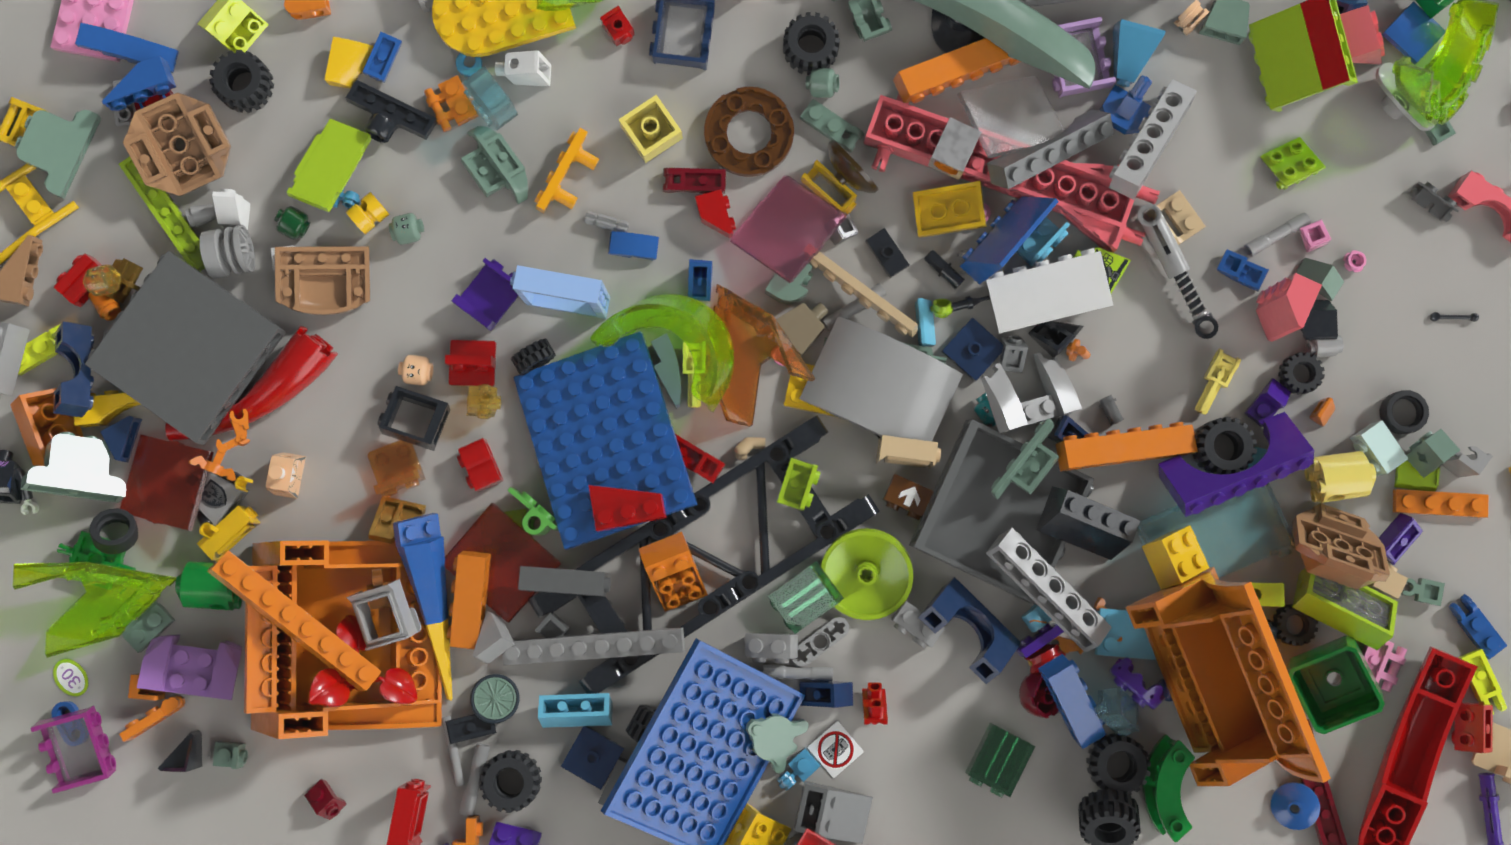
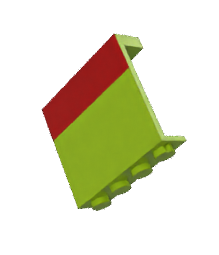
M1307 0L1249 24L1250 32L1248 36L1255 48L1254 59L1260 67L1261 74L1259 79L1262 86L1265 87L1267 94L1265 102L1270 110L1280 112L1283 106L1342 84L1351 86L1358 83L1336 0Z

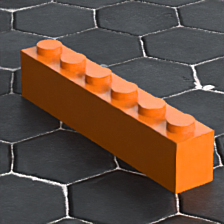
M985 38L898 71L893 82L903 103L912 101L915 104L922 101L929 94L936 96L945 91V88L950 86L957 88L968 79L975 81L984 76V73L989 71L996 73L1007 64L1014 66L1021 61L1009 57L1006 51Z
M1183 422L1171 423L1168 428H1163L1162 424L1153 425L1144 431H1141V427L1127 429V433H1120V430H1112L1106 432L1105 436H1099L1098 432L1085 434V438L1077 439V435L1063 437L1062 442L1055 444L1057 455L1059 456L1060 472L1175 457L1178 455L1183 456L1198 452L1193 424L1183 425Z

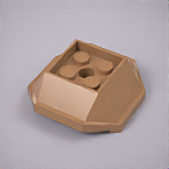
M178 92L135 111L123 141L145 185L178 196H183L222 178L231 145L210 104ZM179 138H182L186 144L185 149L182 151L176 148V141Z
M1322 503L1296 515L1292 527L1295 550L1300 552L1308 573L1356 590L1377 581L1386 582L1390 576L1385 546L1377 535L1369 529L1370 525L1365 518Z

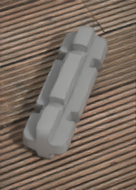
M587 211L585 215L586 224L593 226L596 224L597 227L610 231H628L629 223L626 221H617L616 218L602 214L598 216L595 212Z

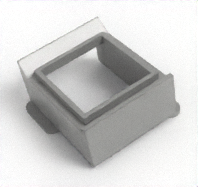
M400 579L364 592L359 591L346 597L352 603L367 647L365 648L366 651L407 639L422 629L416 610L408 606ZM388 596L400 632L378 638L368 602Z

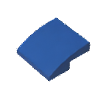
M1413 1L1382 33V36L1415 65L1447 31L1433 18L1430 19L1425 11Z

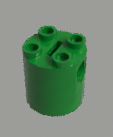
M189 561L186 563L183 572L177 576L175 591L182 606L185 608L233 611L234 609H240L242 606V599L207 572L214 563Z

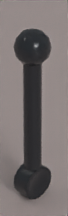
M1434 312L1430 315V320L1435 322L1439 319H1468L1476 322L1479 320V315L1477 313H1472L1471 315H1440L1438 312Z

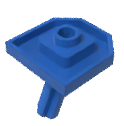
M1140 76L1132 90L1128 92L1115 84L1100 108V111L1111 114L1113 128L1124 135L1139 133L1140 130L1138 129L1144 117L1148 118L1149 116L1148 112L1151 106L1142 101L1143 96L1152 84L1149 77Z

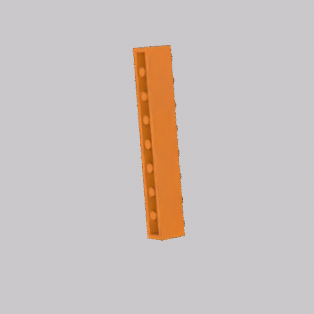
M229 550L223 552L208 569V573L328 667L335 669L342 678H345L346 681L359 691H367L382 672Z

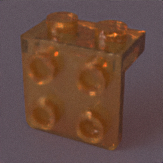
M399 440L368 453V459L377 481V485L373 486L376 495H381L385 498L398 494L397 490L405 487L406 489L417 487L420 485V481L426 480L413 444Z

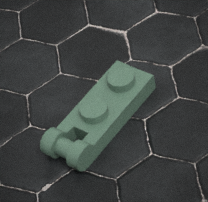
M812 99L800 116L803 122L830 140L833 139L848 152H852L856 147L855 143L857 140H861L864 136V132L861 129L851 125L814 99ZM845 132L850 134L848 139L842 137Z

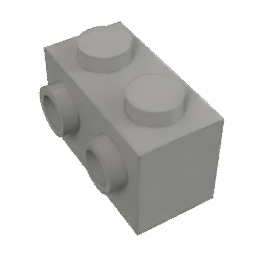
M905 601L891 619L895 622L893 627L903 634H906L907 631L915 636L913 641L921 647L925 648L927 645L932 648L945 628L943 627L935 634L918 618L922 612Z
M746 633L745 657H752V662H766V658H775V663H789V659L798 658V634Z

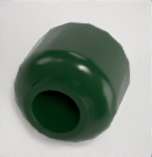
M288 206L285 210L280 209L274 218V221L277 222V231L293 240L299 237L303 238L311 224L308 221V215L293 206Z

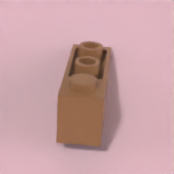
M28 235L0 270L1 302L29 306L34 296V280L39 272V257L43 253L42 240Z

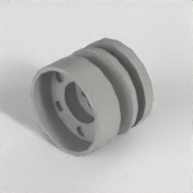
M236 225L234 228L231 226L227 227L224 230V234L220 229L203 231L201 233V257L205 269L211 278L229 276L232 270L237 275L243 273V271L246 273L254 271V247L249 232L244 225Z

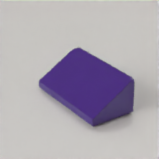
M1400 513L1379 537L1385 546L1387 561L1392 565L1396 564L1423 532L1413 517Z

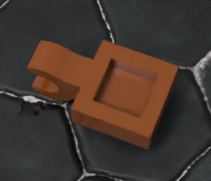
M381 569L371 570L373 584L367 585V590L389 584L391 581L383 582ZM388 596L369 601L370 610L391 607Z

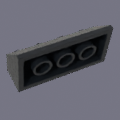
M1052 486L1036 530L1112 560L1133 542L1140 520L1070 490Z

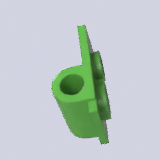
M512 487L507 490L529 509L522 522L523 528L527 533L544 536L551 529L559 531L555 523V517L540 504L535 506L538 502L525 491L520 493ZM539 518L541 525L535 530L534 522Z

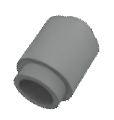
M1338 335L1337 339H1316L1306 342L1307 353L1315 355L1317 358L1336 356L1338 353H1342L1344 348L1343 339L1340 335Z

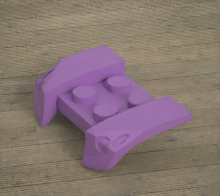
M180 634L159 636L151 640L143 657L137 688L232 700L242 646L228 640L220 642L218 650L177 645Z

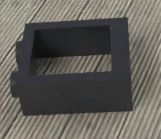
M396 386L394 391L390 392L387 397L386 405L388 406L385 413L382 412L378 419L377 425L381 433L434 451L451 411L449 404ZM402 400L435 411L424 438L391 428Z

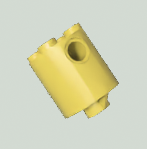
M1361 451L1314 457L1313 465L1304 470L1306 481L1311 483V499L1313 502L1320 503L1367 497L1371 494L1376 480L1374 465L1369 463L1366 455Z

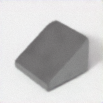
M849 214L834 218L825 225V230L834 245L859 233Z

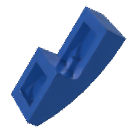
M612 231L610 233L608 254L627 258L637 257L656 260L659 237Z
M1227 249L1217 271L1259 292L1269 269L1249 262L1247 257Z

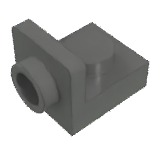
M1016 335L1002 337L1003 349L999 363L1004 371L1022 373L1028 351L1027 344L1021 337Z

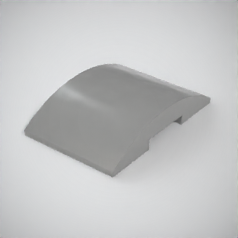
M838 316L799 399L881 437L886 435L932 442L963 374L905 343Z

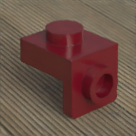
M320 779L304 795L316 815L328 820L337 816L347 804L345 800L336 796L328 782Z

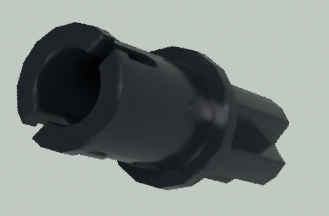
M932 250L925 256V261L939 273L938 276H942L955 290L965 280L951 267L952 264H948L936 251Z

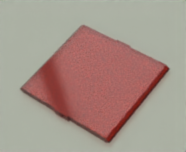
M140 434L126 483V494L121 501L119 509L127 510L133 516L147 519V521L154 524H165L192 531L209 471L200 468L198 464L196 466L190 464L189 460L202 455L205 461H212L214 452L179 443V441H166Z
M494 503L488 506L445 556V568L456 577L453 563L455 557H458V554L462 551L491 554L486 604L508 623L511 622L536 593L518 590L520 566L557 569L561 565L557 558Z

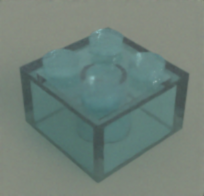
M485 66L462 82L466 88L463 91L489 127L493 125L496 130H499L518 116L512 101Z

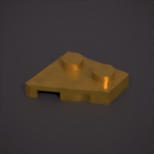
M382 496L368 534L369 539L392 544L395 541L393 523L422 516L426 512V505Z

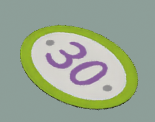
M63 659L55 664L53 669L54 680L64 693L70 696H81L87 691L88 677L81 665L70 659Z

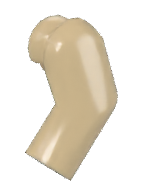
M744 438L735 447V457L738 460L747 459V454L752 449H764L766 438Z

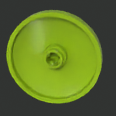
M856 529L841 535L828 547L821 563L820 582L826 598L838 611L855 619L875 620L892 614L904 604L912 589L913 565L905 547L890 534L876 529Z

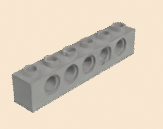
M1172 80L1168 87L1163 86L1157 98L1159 102H1153L1148 112L1149 118L1144 117L1138 130H1140V133H1134L1129 142L1130 149H1124L1119 159L1120 165L1113 167L1109 178L1112 179L1109 186L1110 189L1133 200L1135 199L1189 110L1196 95V90L1175 80Z
M1010 528L1000 534L986 554L1084 652L1100 646L1112 628L1105 619L1018 532Z

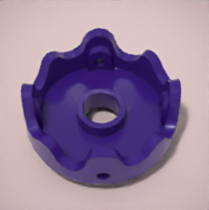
M1128 657L1123 660L1119 658L1109 670L1115 677L1113 679L1114 683L1123 692L1128 689L1133 694L1131 696L1132 699L1140 707L1144 708L1147 706L1155 710L1165 700L1163 688L1159 684H1154L1146 689L1143 676L1140 673H1132L1134 669L1132 661Z

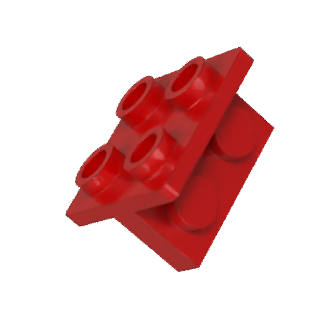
M451 340L450 355H445V364L449 366V385L493 387L495 385L497 343L495 341Z

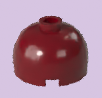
M1029 673L1025 676L1019 689V698L1023 708L1028 713L1040 718L1047 719L1050 715L1055 716L1059 710L1041 673Z

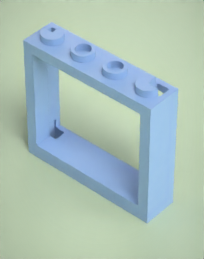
M517 265L516 272L513 271L510 285L513 286V290L526 305L603 319L607 318L610 295L602 280Z

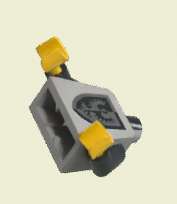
M234 472L235 481L228 480L227 476L221 477L213 473H209L206 478H203L198 473L190 477L188 484L196 489L190 499L194 503L193 510L200 525L199 533L202 536L211 539L209 536L210 532L214 531L217 533L219 531L214 525L222 521L242 502L249 492L246 489V484L248 482L253 483L252 479L246 478L238 472Z

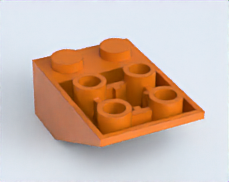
M682 532L639 548L644 568L665 612L708 595Z

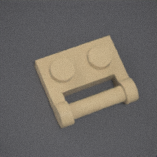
M1180 190L1156 205L1161 211L1164 210L1181 234V236L1177 237L1169 226L1178 245L1206 227ZM1150 209L1146 212L1149 218L1152 217L1155 220L1157 215L1155 210Z

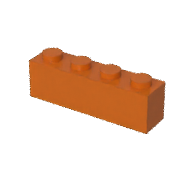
M462 551L454 559L453 570L456 571V580L454 579L451 585L454 602H451L449 608L452 624L449 625L447 631L450 647L475 649L485 618L491 554Z

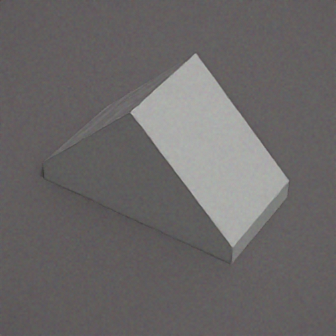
M486 612L473 657L485 663H490L512 647L514 642L504 620L491 612Z

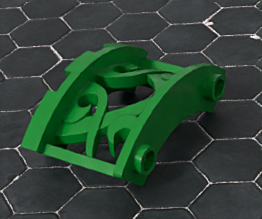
M1164 734L1149 754L1148 759L1151 761V767H1148V771L1151 773L1150 777H1145L1144 780L1147 783L1145 786L1142 785L1146 810L1156 829L1161 835L1167 832L1172 841L1178 842L1192 829V825L1188 821L1182 807L1181 785L1185 772L1194 761L1195 756L1180 740H1173Z

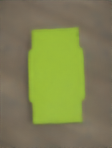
M329 119L322 133L316 135L295 170L294 185L292 188H288V196L330 212L372 140L371 135Z

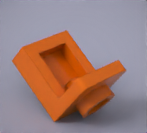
M480 815L466 818V839H455L452 845L479 844V836L483 835V822H480Z

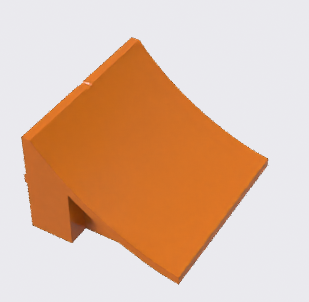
M329 540L252 543V566L249 567L335 634L337 625L346 615L356 616L352 603L346 597L359 591H367V585L373 584L371 570L374 569L382 570L383 582H393L400 579L408 606L416 610L422 629L407 639L368 651L359 650L360 655L382 671L378 677H384L386 671L391 668H401L408 672L416 687L418 697L416 702L412 704L390 702L379 692V686L382 682H376L367 691L353 689L350 692L348 701L342 706L308 704L311 683L321 670L330 667L245 602L244 713H251V730L276 739L328 736V730L442 726L441 676L417 599L395 541L392 544L380 541ZM392 607L370 610L378 638L400 632Z
M1213 566L1181 584L1164 588L1126 606L1134 629L1144 628L1193 752H1209L1194 760L1189 766L1197 786H1231L1275 760L1284 770L1297 777L1322 783L1331 779L1251 581H1220Z

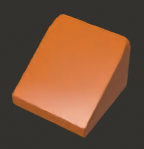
M1330 397L1321 399L1309 416L1310 419L1324 427L1335 411L1333 399Z

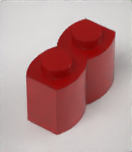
M485 438L458 449L460 455H457V460L461 468L465 467L468 476L465 478L470 489L474 488L475 491L480 492L504 481Z

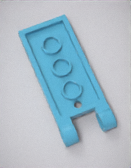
M1099 608L1097 613L1112 628L1100 646L1095 648V655L1156 660L1144 628L1134 629L1127 610Z

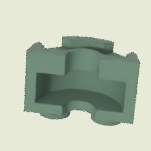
M852 0L848 2L849 10H851L855 20L853 25L859 38H863V42L892 31L890 20L888 18L885 19L881 15L884 10L880 0Z

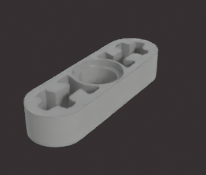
M842 617L831 619L798 644V650L800 649L803 652L808 649L805 644L810 642L812 649L817 653L812 655L810 651L806 655V661H797L796 658H793V662L798 666H806L848 634V622ZM837 621L839 624L843 622L845 625L843 626L844 632L841 634L838 631L832 635L835 639L831 642L829 635L823 630L828 628L830 632L835 628L834 622ZM817 635H824L826 637L827 644L825 647H815L813 640Z

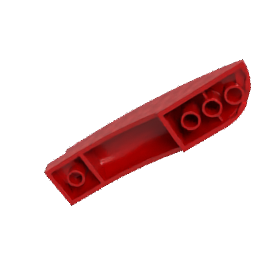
M1432 646L1429 647L1384 752L1360 828L1358 845L1410 844L1428 805L1427 799L1447 736L1478 666Z

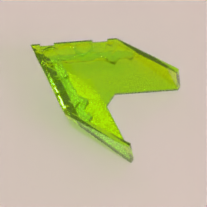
M90 562L14 564L13 570L14 590L55 578H64L67 581H82L86 590L46 631L45 655L47 658L119 637L131 621L137 620L161 596L160 593L176 581V577Z

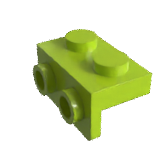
M791 458L777 503L804 511L805 506L810 508L814 495L810 493L812 484L817 485L821 472L817 471L818 465H812Z

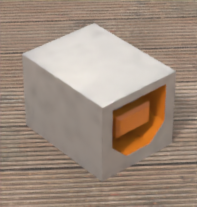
M950 117L928 166L959 180L982 131Z

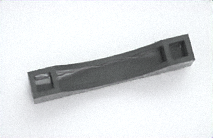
M1092 109L1076 117L1069 128L1058 136L1042 144L1017 152L1007 153L988 162L987 166L991 184L1010 189L1114 135L1111 114Z

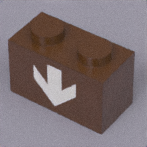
M894 474L882 500L887 502L886 507L895 511L901 508L908 512V517L919 521L934 491Z

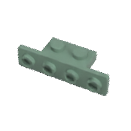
M1048 418L1045 423L1041 422L1034 431V437L1031 441L1027 440L1022 445L1021 453L1017 459L1013 458L1006 467L1007 472L1002 478L998 477L994 481L991 493L997 500L1011 482L1031 495L1057 462L1059 456L1041 444L1054 428L1051 419Z

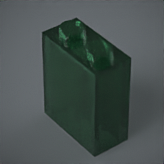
M817 561L768 595L771 606L784 618V624L794 634L844 599Z
M990 722L965 773L970 776V782L980 787L983 783L991 787V793L1001 798L1004 794L1011 797L1036 746Z

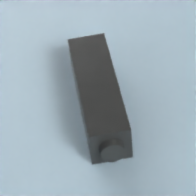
M520 566L518 590L606 597V592H610L611 578H607L608 573Z

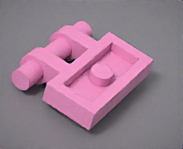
M1390 641L1386 642L1378 650L1365 645L1362 654L1378 684L1380 679L1384 680L1381 689L1390 693L1393 685L1397 684V674L1401 665L1404 666L1406 659L1404 657L1407 649L1398 646L1394 654L1391 651L1395 643ZM1390 660L1392 662L1388 672L1386 673L1384 672V669L1387 664V661Z

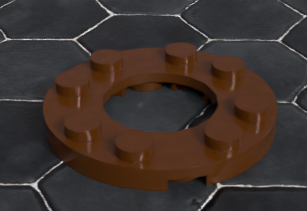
M740 87L726 95H722L710 108L704 125L705 143L711 157L726 171L744 177L760 176L777 168L788 156L794 139V123L785 103L775 94L758 87ZM747 111L757 112L764 116L771 128V138L766 147L751 154L742 153L735 149L727 136L728 125L732 118L739 113Z

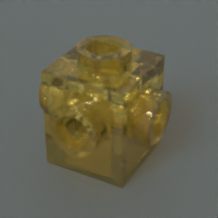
M487 384L469 386L467 393V416H477L479 419L495 417L496 410L501 408V396H497V388Z

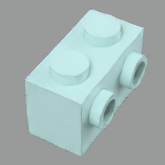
M1383 420L1369 424L1350 437L1354 443V449L1363 452L1369 463L1374 465L1376 476L1388 474L1408 460V457Z

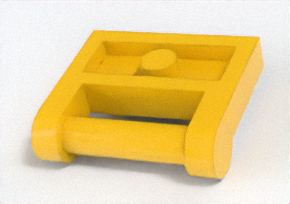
M11 97L8 102L10 106L0 126V142L15 147L19 136L23 137L26 131L24 126L27 118L30 115L33 116L36 111L44 109ZM19 108H20L21 111H20V114H19V116H18V118H17V120H16V122H15V125H14V127H13V129H12L10 135L7 136V134H8V132H9V130H10V128H11V126H12V123H13V121H14V119H15V117H16V115H17V112H18V110H19Z

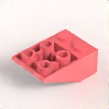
M1369 5L1340 14L1352 62L1382 64L1381 57L1385 56L1382 34L1378 30L1375 10L1370 12Z

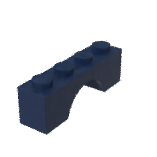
M63 321L56 330L55 352L68 360L72 366L74 376L72 380L61 382L54 391L53 413L82 418L88 410L92 409L94 399L93 396H90V389L93 387L94 377L91 376V368L85 365L95 341L94 336L91 335L92 326Z

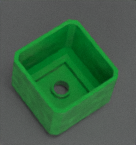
M1342 636L1294 656L1289 660L1288 674L1316 732L1327 734L1382 712L1385 705L1382 691L1353 637ZM1332 672H1336L1342 678L1339 683L1332 684L1327 680V676Z

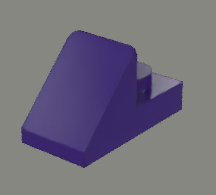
M1272 378L1244 414L1260 427H1263L1265 419L1274 416L1279 409L1286 406L1291 392Z

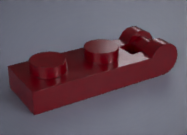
M663 169L665 183L663 184L662 191L665 193H709L721 189L722 194H725L726 169ZM674 177H681L680 183H674Z

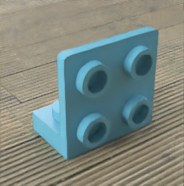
M1045 217L1016 253L1032 267L1036 261H1043L1054 250L1050 247L1051 245L1056 248L1069 234L1066 229L1070 224L1066 222L1059 229L1052 221Z

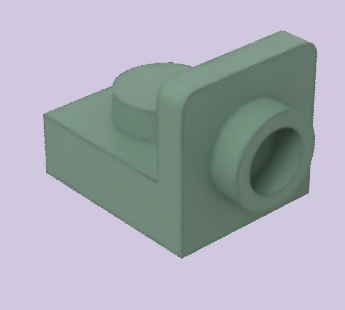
M215 742L213 766L231 767V769L244 767L248 758V751L245 750L246 743Z

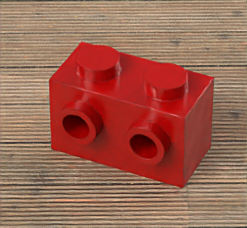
M1461 702L1454 719L1455 730L1452 732L1454 750L1491 753L1493 751V705Z

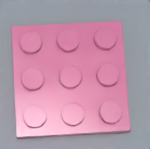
M61 0L51 48L56 51L120 62V58L78 47L75 42L80 23L126 34L134 0Z

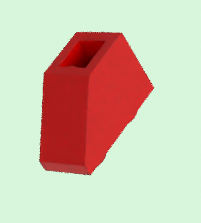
M721 189L695 196L701 223L727 238H733V230H736L734 218L728 216L727 209L730 208L728 196H723Z

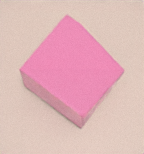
M1322 219L1300 228L1307 252L1327 245L1331 241V237Z

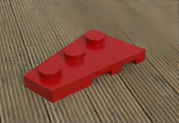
M589 485L597 532L666 518L663 495L660 493Z

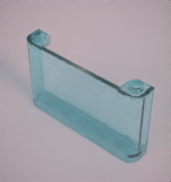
M1269 483L1263 487L1252 489L1242 496H1235L1220 505L1211 506L1198 514H1192L1185 517L1178 505H1175L1141 520L1137 529L1142 545H1145L1168 532L1190 525L1209 567L1214 566L1218 578L1269 556L1278 555L1279 558L1292 554L1291 549L1295 548L1294 536Z

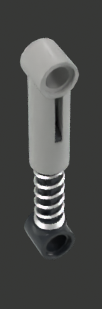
M1154 204L1143 205L1138 211V220L1168 278L1175 279L1174 285H1178V292L1182 293V299L1186 301L1185 306H1188L1190 309L1189 313H1192L1194 320L1192 323L1196 334L1203 339L1214 337L1218 332V322L1212 313H1209L1208 308L1204 307V301L1200 299V294L1196 291L1197 287L1192 283L1193 279L1189 278V272L1186 271L1190 267L1161 210ZM1147 209H1153L1157 214L1152 222L1145 221L1143 217ZM1153 226H1158L1167 244L1163 247ZM1203 321H1210L1214 329L1210 333H1203L1200 330V324Z

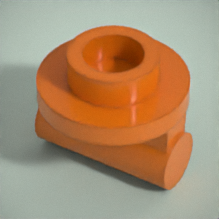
M1075 339L1067 346L1066 355L1069 356L1070 361H1075L1077 355L1083 359H1088L1091 356L1084 346H1080L1079 339Z

